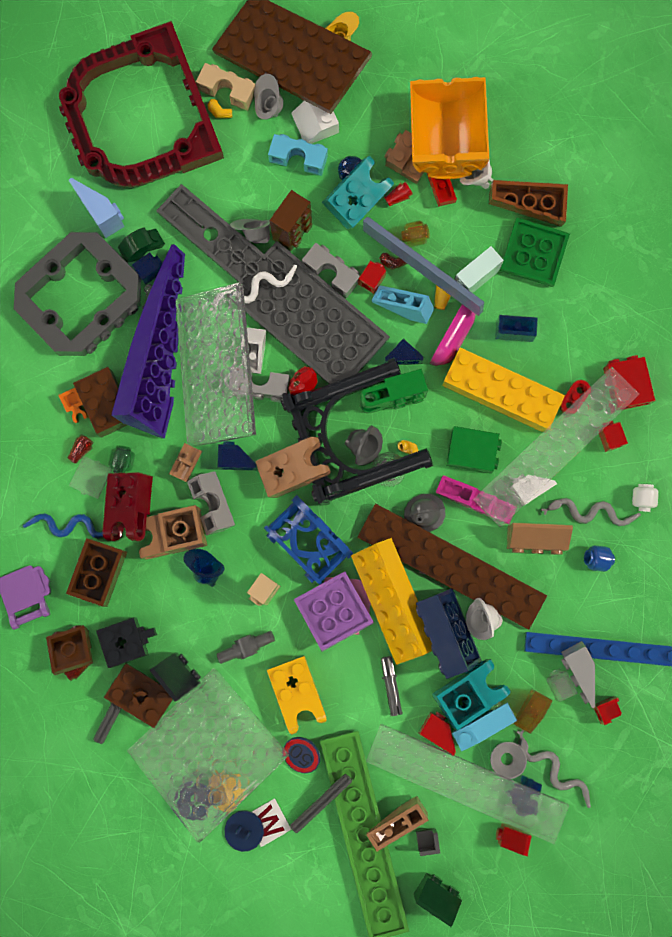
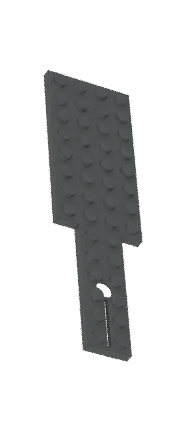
M182 184L156 210L161 217L239 282L234 288L244 296L250 295L252 279L258 272L266 271L277 280L282 281L291 268L297 265L292 280L284 287H276L267 280L261 279L259 281L258 296L255 301L249 304L241 303L231 294H228L227 297L303 363L312 368L328 384L359 373L389 340V335L278 241L263 254ZM206 229H216L218 236L215 240L208 241L204 238Z

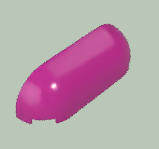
M463 304L430 361L431 365L438 366L450 363L455 358L473 326L476 314Z

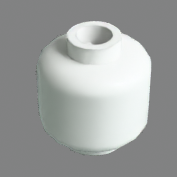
M638 484V487L633 489L632 504L635 507H639V511L650 512L651 508H655L658 505L659 492L654 488V485Z

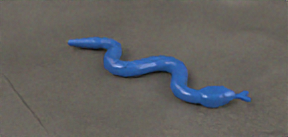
M45 513L34 516L23 525L26 528L39 522V520H45L52 534L61 538L68 536L78 522H83L93 538H103V530L102 532H97L91 519L85 514H77L72 517L63 530H59L54 519Z

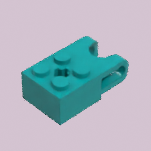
M371 156L364 158L322 201L324 206L346 229L353 228L394 185V182L389 177L382 179L379 183L371 180L370 169L375 163ZM348 198H350V199L352 200V204H351V205H349V203H348V202L350 201Z
M491 659L483 660L432 694L452 728L457 731L491 709L492 706L511 693L506 685H499L492 689L487 686L486 677L494 669V663ZM460 697L464 698L462 700V705L458 704V699Z

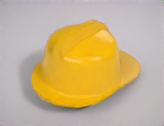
M354 12L342 13L325 29L351 41V35L358 28L359 17Z

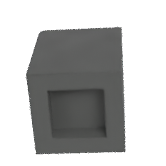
M436 828L416 831L420 856L440 854Z

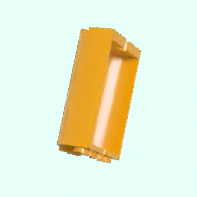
M486 77L453 78L451 82H444L443 79L410 81L412 162L414 168L419 173L426 172L428 177L436 179L463 178L472 175V171L476 169L482 170L489 162Z

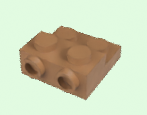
M405 130L403 134L399 133L394 141L396 143L393 149L389 148L386 152V166L417 184L424 172L419 173L413 166L412 133Z

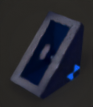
M403 338L385 357L384 361L386 363L389 359L395 357L398 365H416L423 363V356Z

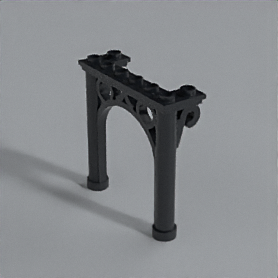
M395 357L389 359L384 364L312 391H305L295 396L290 393L282 394L283 400H281V404L285 411L287 410L288 413L293 415L292 425L295 431L298 430L300 436L298 442L311 437L309 430H321V433H318L320 447L313 451L310 456L312 465H320L316 453L320 451L324 453L325 457L330 456L331 458L323 461L322 465L335 463L339 466V473L335 479L325 476L312 482L314 489L312 496L315 502L318 501V504L329 505L332 500L418 469L424 467L427 469L433 466L430 453L425 448L370 469H353L337 458L329 444L327 422L334 405L347 395L382 383L386 378L400 375L401 371ZM329 401L324 411L315 407L318 404ZM312 411H317L322 416L320 424L316 427H312L308 420V416ZM344 470L353 474H357L356 476L341 481L344 475Z

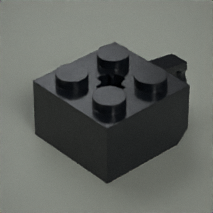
M136 617L96 630L108 668H113L149 655L146 644L149 643L147 638L157 635L155 628L145 630L144 626L140 627ZM126 639L127 643L124 644L123 648V646H120V642Z

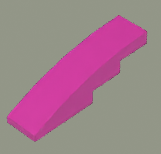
M444 475L435 492L508 525L517 508L515 505L499 500L495 496L479 491L478 488Z

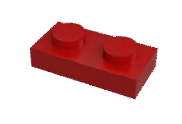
M428 177L438 207L456 203L457 198L450 179Z

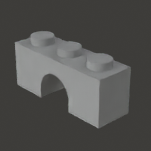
M315 243L302 259V263L317 275L325 269L333 270L336 273V277L331 282L332 288L347 299L358 285L359 272L353 267L349 268L339 256L334 257L330 254L326 246H320Z
M232 367L229 390L233 393V396L244 397L245 395H250L253 399L263 400V397L271 398V401L281 403V400H283L282 394H288L290 382L288 374L270 372L268 382L265 385L258 386L252 382L253 372L251 369Z
M216 471L197 475L187 481L193 499L201 498L209 506V513L200 517L206 535L225 531L235 525Z

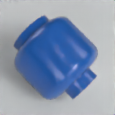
M594 545L586 550L584 562L590 570L606 572L614 564L615 556L610 548Z

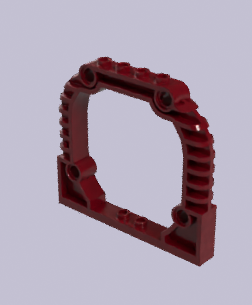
M172 21L131 35L132 40L123 41L118 45H112L107 49H101L96 53H90L85 58L83 57L73 67L69 79L67 78V87L62 88L59 92V99L62 104L59 106L62 116H66L68 122H65L68 132L74 136L71 141L75 150H79L80 154L77 157L81 166L85 165L90 175L94 177L101 176L105 181L118 187L133 188L144 186L147 183L155 182V180L163 179L182 171L186 173L224 159L218 138ZM139 61L144 66H152L156 61L166 63L172 67L180 64L185 77L183 79L185 89L191 92L189 96L192 107H197L202 121L195 123L188 138L176 140L174 149L167 153L132 165L121 166L110 163L105 152L100 148L94 147L82 115L87 105L84 95L86 87L92 80L102 74ZM183 148H187V149H188V150H187L186 152H184V153L180 152ZM98 162L95 167H91L93 163Z

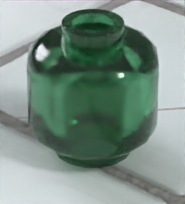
M117 445L116 448L111 449L108 466L114 469V473H125L132 470L135 453L131 451L132 448Z

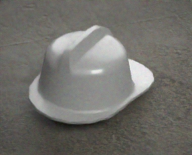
M264 74L258 78L255 84V111L259 118L267 120L271 117H278L283 108V98L279 94L276 78L271 74Z
M240 219L230 224L234 229L243 230L248 241L258 244L267 243L270 240L269 220Z

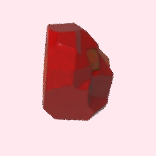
M306 366L295 372L288 386L290 394L295 396L296 394L313 390L318 383L316 372Z

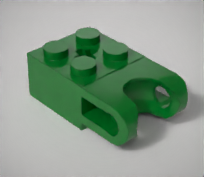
M422 368L384 379V384L363 390L360 400V407L363 412L367 414L392 407L400 409L405 407L406 403L418 404L423 402L428 393V387ZM368 399H373L374 401H373V402H368L367 400H368Z

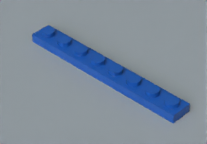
M526 632L525 652L562 655V651L582 641L594 659L672 666V646Z

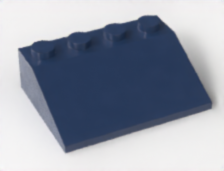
M452 588L416 603L417 614L424 622V632L427 637H430L432 652L438 657L440 672L442 675H445L446 679L467 672L482 661Z

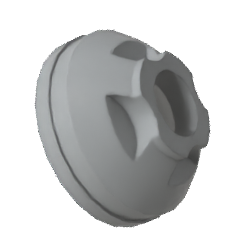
M502 742L493 749L490 763L498 776L505 779H513L524 772L527 765V757L524 750L518 744ZM504 753L512 755V762L508 765L503 764L501 761Z

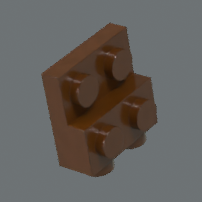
M76 625L70 630L57 631L51 636L46 637L51 669L54 675L93 663L89 630L84 625Z

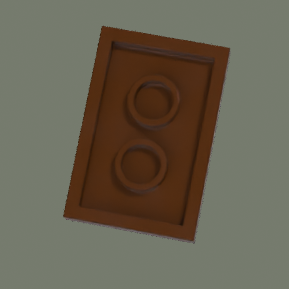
M125 663L104 695L105 699L155 728L173 700L160 683L128 663Z

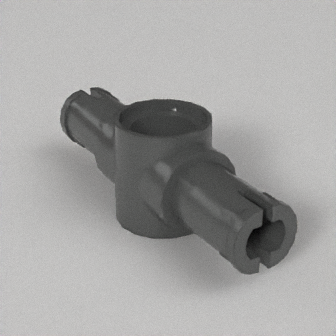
M268 631L256 637L254 635L243 637L234 641L235 644H232V647L217 653V658L220 664L234 658L245 659L258 653L257 651L260 650V647L274 642V635L272 631Z

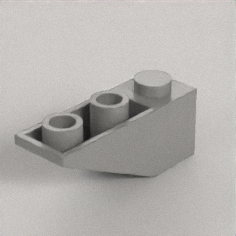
M581 641L562 651L561 653L564 658L561 661L566 670L571 669L573 675L570 677L576 687L580 686L583 692L579 694L584 703H589L593 709L595 707V662Z

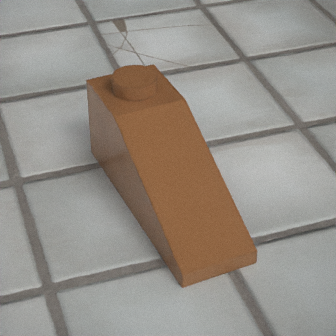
M418 796L399 806L368 831L366 835L375 850L379 851L427 822L428 812Z

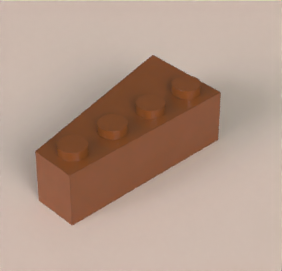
M493 180L490 185L489 204L562 227L566 222L568 184Z

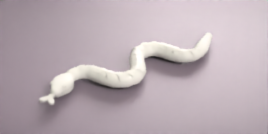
M297 265L291 268L282 281L277 280L266 271L258 272L252 279L249 296H244L235 288L228 287L223 289L216 296L214 308L210 309V311H214L215 314L216 308L224 302L227 294H231L241 303L249 304L255 301L258 296L259 281L261 279L267 280L276 287H284L292 280Z

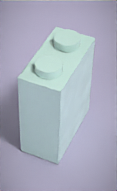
M490 246L456 274L455 281L473 293L499 272L504 260Z

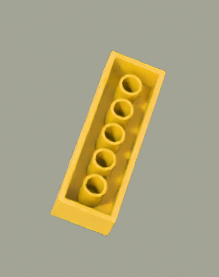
M461 347L442 384L445 388L543 433L550 429L565 396Z
M392 538L376 543L351 555L396 665L431 652L432 642L430 637L426 636L424 622L416 611L418 600Z

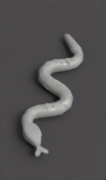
M568 498L554 500L547 509H541L544 511V515H546L548 510H556L561 505L566 504L573 519L578 523L584 524L592 521L600 509H605L612 523L617 526L629 525L641 516L640 513H637L624 520H619L614 508L605 501L596 502L586 516H581L575 503Z
M521 730V732L517 731L520 735L518 743L526 753L527 761L538 762L550 759L552 761L550 782L553 787L558 790H568L575 786L580 787L587 808H590V795L586 784L579 779L559 782L557 777L560 768L559 757L554 752L547 750L530 755L528 753V744L522 736L524 730Z

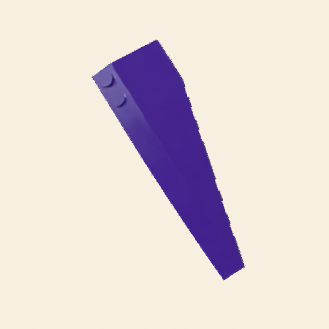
M175 244L171 245L161 265L140 316L111 415L123 424L159 438H165L174 404V397H170V388H175V380H171L172 369H176L177 366L173 353L178 352L180 322L176 321V313H181V305L177 304L178 294H182L183 287L179 278L184 276L185 253Z

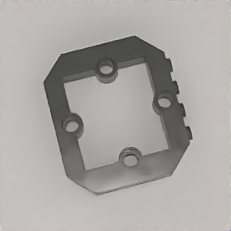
M70 232L15 282L14 310L59 356H86L93 353L101 341L107 340L115 328H120L129 315L132 316L138 311L141 301V278L97 232ZM86 249L98 261L96 271L101 279L106 282L116 280L126 291L105 310L96 312L93 321L70 341L61 331L63 320L59 314L51 309L42 311L31 298L50 280H62L66 273L64 267ZM57 266L58 269L51 273V269ZM106 267H111L108 273H103ZM55 318L53 324H48L49 319ZM104 318L109 319L106 325H101V321Z

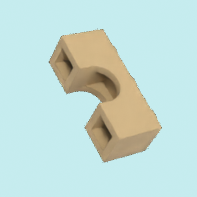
M205 63L196 80L198 90L215 97L219 89L224 87L230 88L232 90L229 95L231 104L248 111L255 97V83L252 80L238 77L231 71L221 70L214 64L209 65Z
M261 573L247 593L251 595L249 599L258 606H262V604L268 605L281 586Z

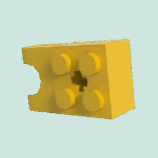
M305 656L267 670L287 729L291 735L298 731L297 715L301 711L308 710L312 712L319 723L327 721ZM290 676H293V678H297L298 682L295 683V687H292V685H288Z

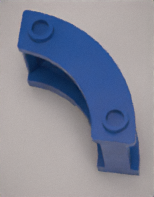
M296 495L291 500L293 503L269 526L266 525L264 529L268 532L266 536L273 543L277 541L306 571L304 575L311 583L316 581L321 585L322 581L346 557L349 559L354 553ZM296 513L294 520H289ZM305 520H308L310 522V526L308 528H303L299 526V522L302 525H304L303 522ZM286 522L291 525V529L287 527L282 528L286 531L284 536L277 534V531ZM317 528L321 530L316 538V545L319 551L307 552L298 550L297 529L303 532H311ZM290 539L291 550L285 545L283 541H287ZM322 539L328 540V544L323 545L326 550L321 548L320 541ZM340 551L330 561L328 560L327 556ZM298 557L309 558L307 566ZM319 558H324L327 564L318 573H315L312 569V564L317 563L320 567L321 562Z

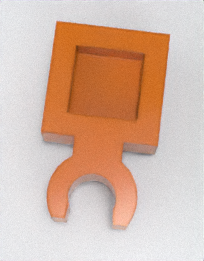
M76 388L58 395L66 412H73L72 419L75 423L79 422L77 419L79 413L83 415L84 419L88 418L87 412L81 409L83 404Z

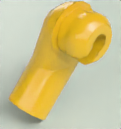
M211 99L208 102V110L215 118H232V109H222L216 99Z
M402 440L397 445L398 450L407 454L419 451L415 443L407 440Z

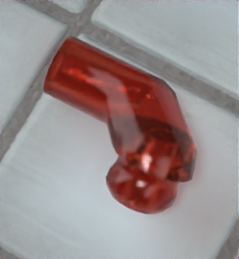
M388 253L380 255L381 264L391 270L407 264L399 257L394 258Z

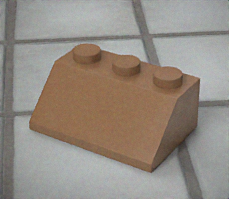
M512 523L507 527V549H512V553H524V550H532V554H543V551H551L552 555H563V551L569 550L573 525Z

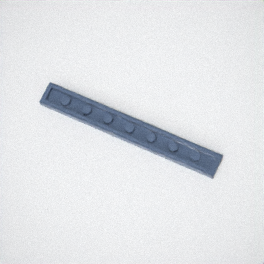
M366 217L363 220V231L476 315L479 316L483 312V300L371 218Z

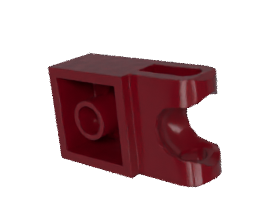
M139 472L108 473L103 521V537L107 541L119 540L122 537L124 528L128 539L132 541L144 539L147 515H150L153 476Z

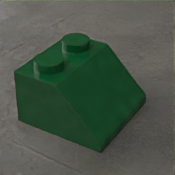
M426 873L414 892L416 904L452 927L462 902L459 895L460 892L451 885L449 887L443 885V880L435 874L430 876Z

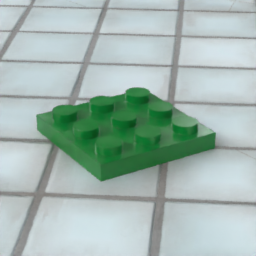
M516 217L500 271L554 287L570 233Z

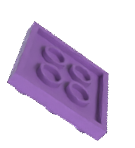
M346 572L335 576L294 599L322 652L374 624Z

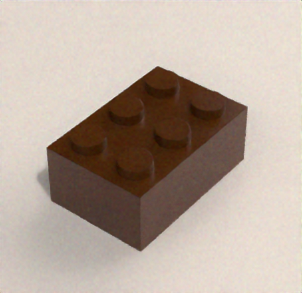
M293 190L288 193L269 220L273 240L275 242L278 241L289 251L300 245L301 237L304 233H308L313 225L311 202Z
M109 367L73 383L98 436L102 438L127 426L111 416L119 384Z
M86 538L66 594L102 607H108L127 552Z

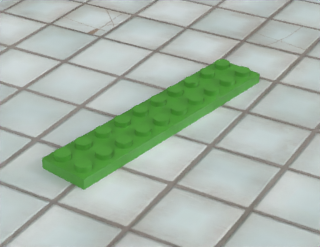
M354 731L320 740L331 786L344 774H347L352 780V783L334 800L369 937H391L409 932L388 845L376 851L366 835L368 831L381 822L359 732Z

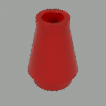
M400 182L384 198L390 207L410 199L413 193L406 182L402 184Z

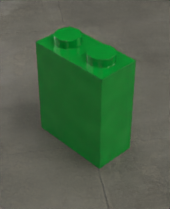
M454 426L451 433L446 466L492 474L494 469L498 468L499 458H496L497 450L500 451L502 440L499 439L500 434Z

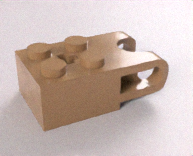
M318 437L307 438L255 461L268 497L278 498L331 473L328 465L320 464L313 466L310 456L312 452L320 447Z
M193 505L147 517L146 531H151L153 539L150 545L139 550L140 558L148 560L207 546L205 530L200 519L202 517L200 508ZM184 526L186 528L185 532L180 533V531L183 530Z

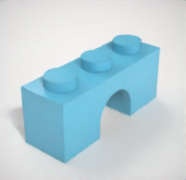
M274 134L268 153L269 162L287 167L289 159L292 156L299 155L305 159V172L322 176L328 157V148L321 144L313 145L307 143L303 139H291L284 134Z

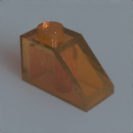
M531 689L516 717L517 721L513 724L531 734L544 718L553 700Z

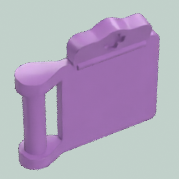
M29 565L0 577V594L13 630L36 618L50 615V610L44 596L51 593L50 579L45 575L43 568L40 566L33 568V566ZM39 603L40 609L16 618L15 613Z

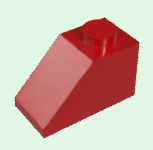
M437 711L435 714L430 712L418 733L450 754L455 755L456 750L450 726L445 721L446 717Z
M502 823L501 828L498 827L496 832V840H498L500 847L528 857L532 835L525 828Z

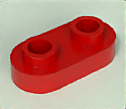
M577 380L571 385L560 405V409L564 414L573 415L580 409L591 391L588 382ZM577 388L582 389L581 394L577 392ZM570 403L572 405V409H568L566 407V404Z

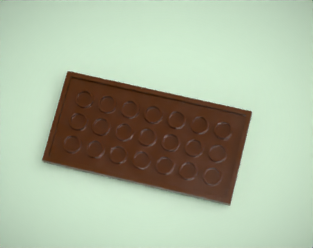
M247 0L212 48L214 54L258 77L264 74H271L276 78L279 88L329 114H332L372 57L371 51L269 0Z

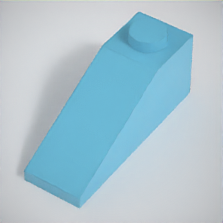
M379 285L372 298L373 303L406 319L424 324L428 323L434 311L429 296Z
M507 702L477 717L458 731L455 729L452 734L461 751H464L516 722L517 719Z

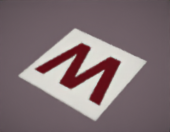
M275 799L252 811L261 819L264 825V835L260 842L261 847L291 830Z

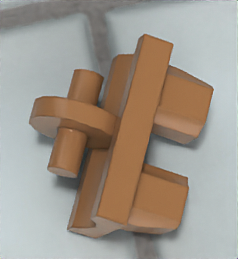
M184 443L169 474L187 482L202 451Z

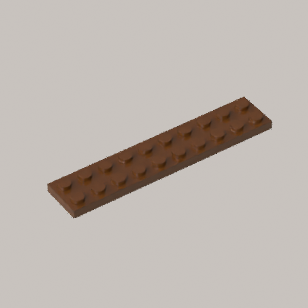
M376 503L358 535L359 539L371 545L392 538L402 562L473 600L481 598L485 604L493 606L500 615L528 630L547 598V595Z

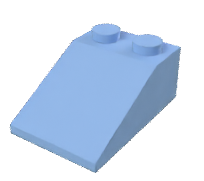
M73 178L69 179L75 192L105 238L125 227L122 222L124 217L115 202L111 204L105 196Z

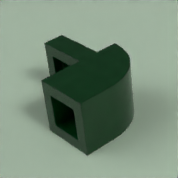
M143 227L127 235L118 246V249L124 260L128 263L141 260L147 251L160 249L165 243L157 229L146 230Z

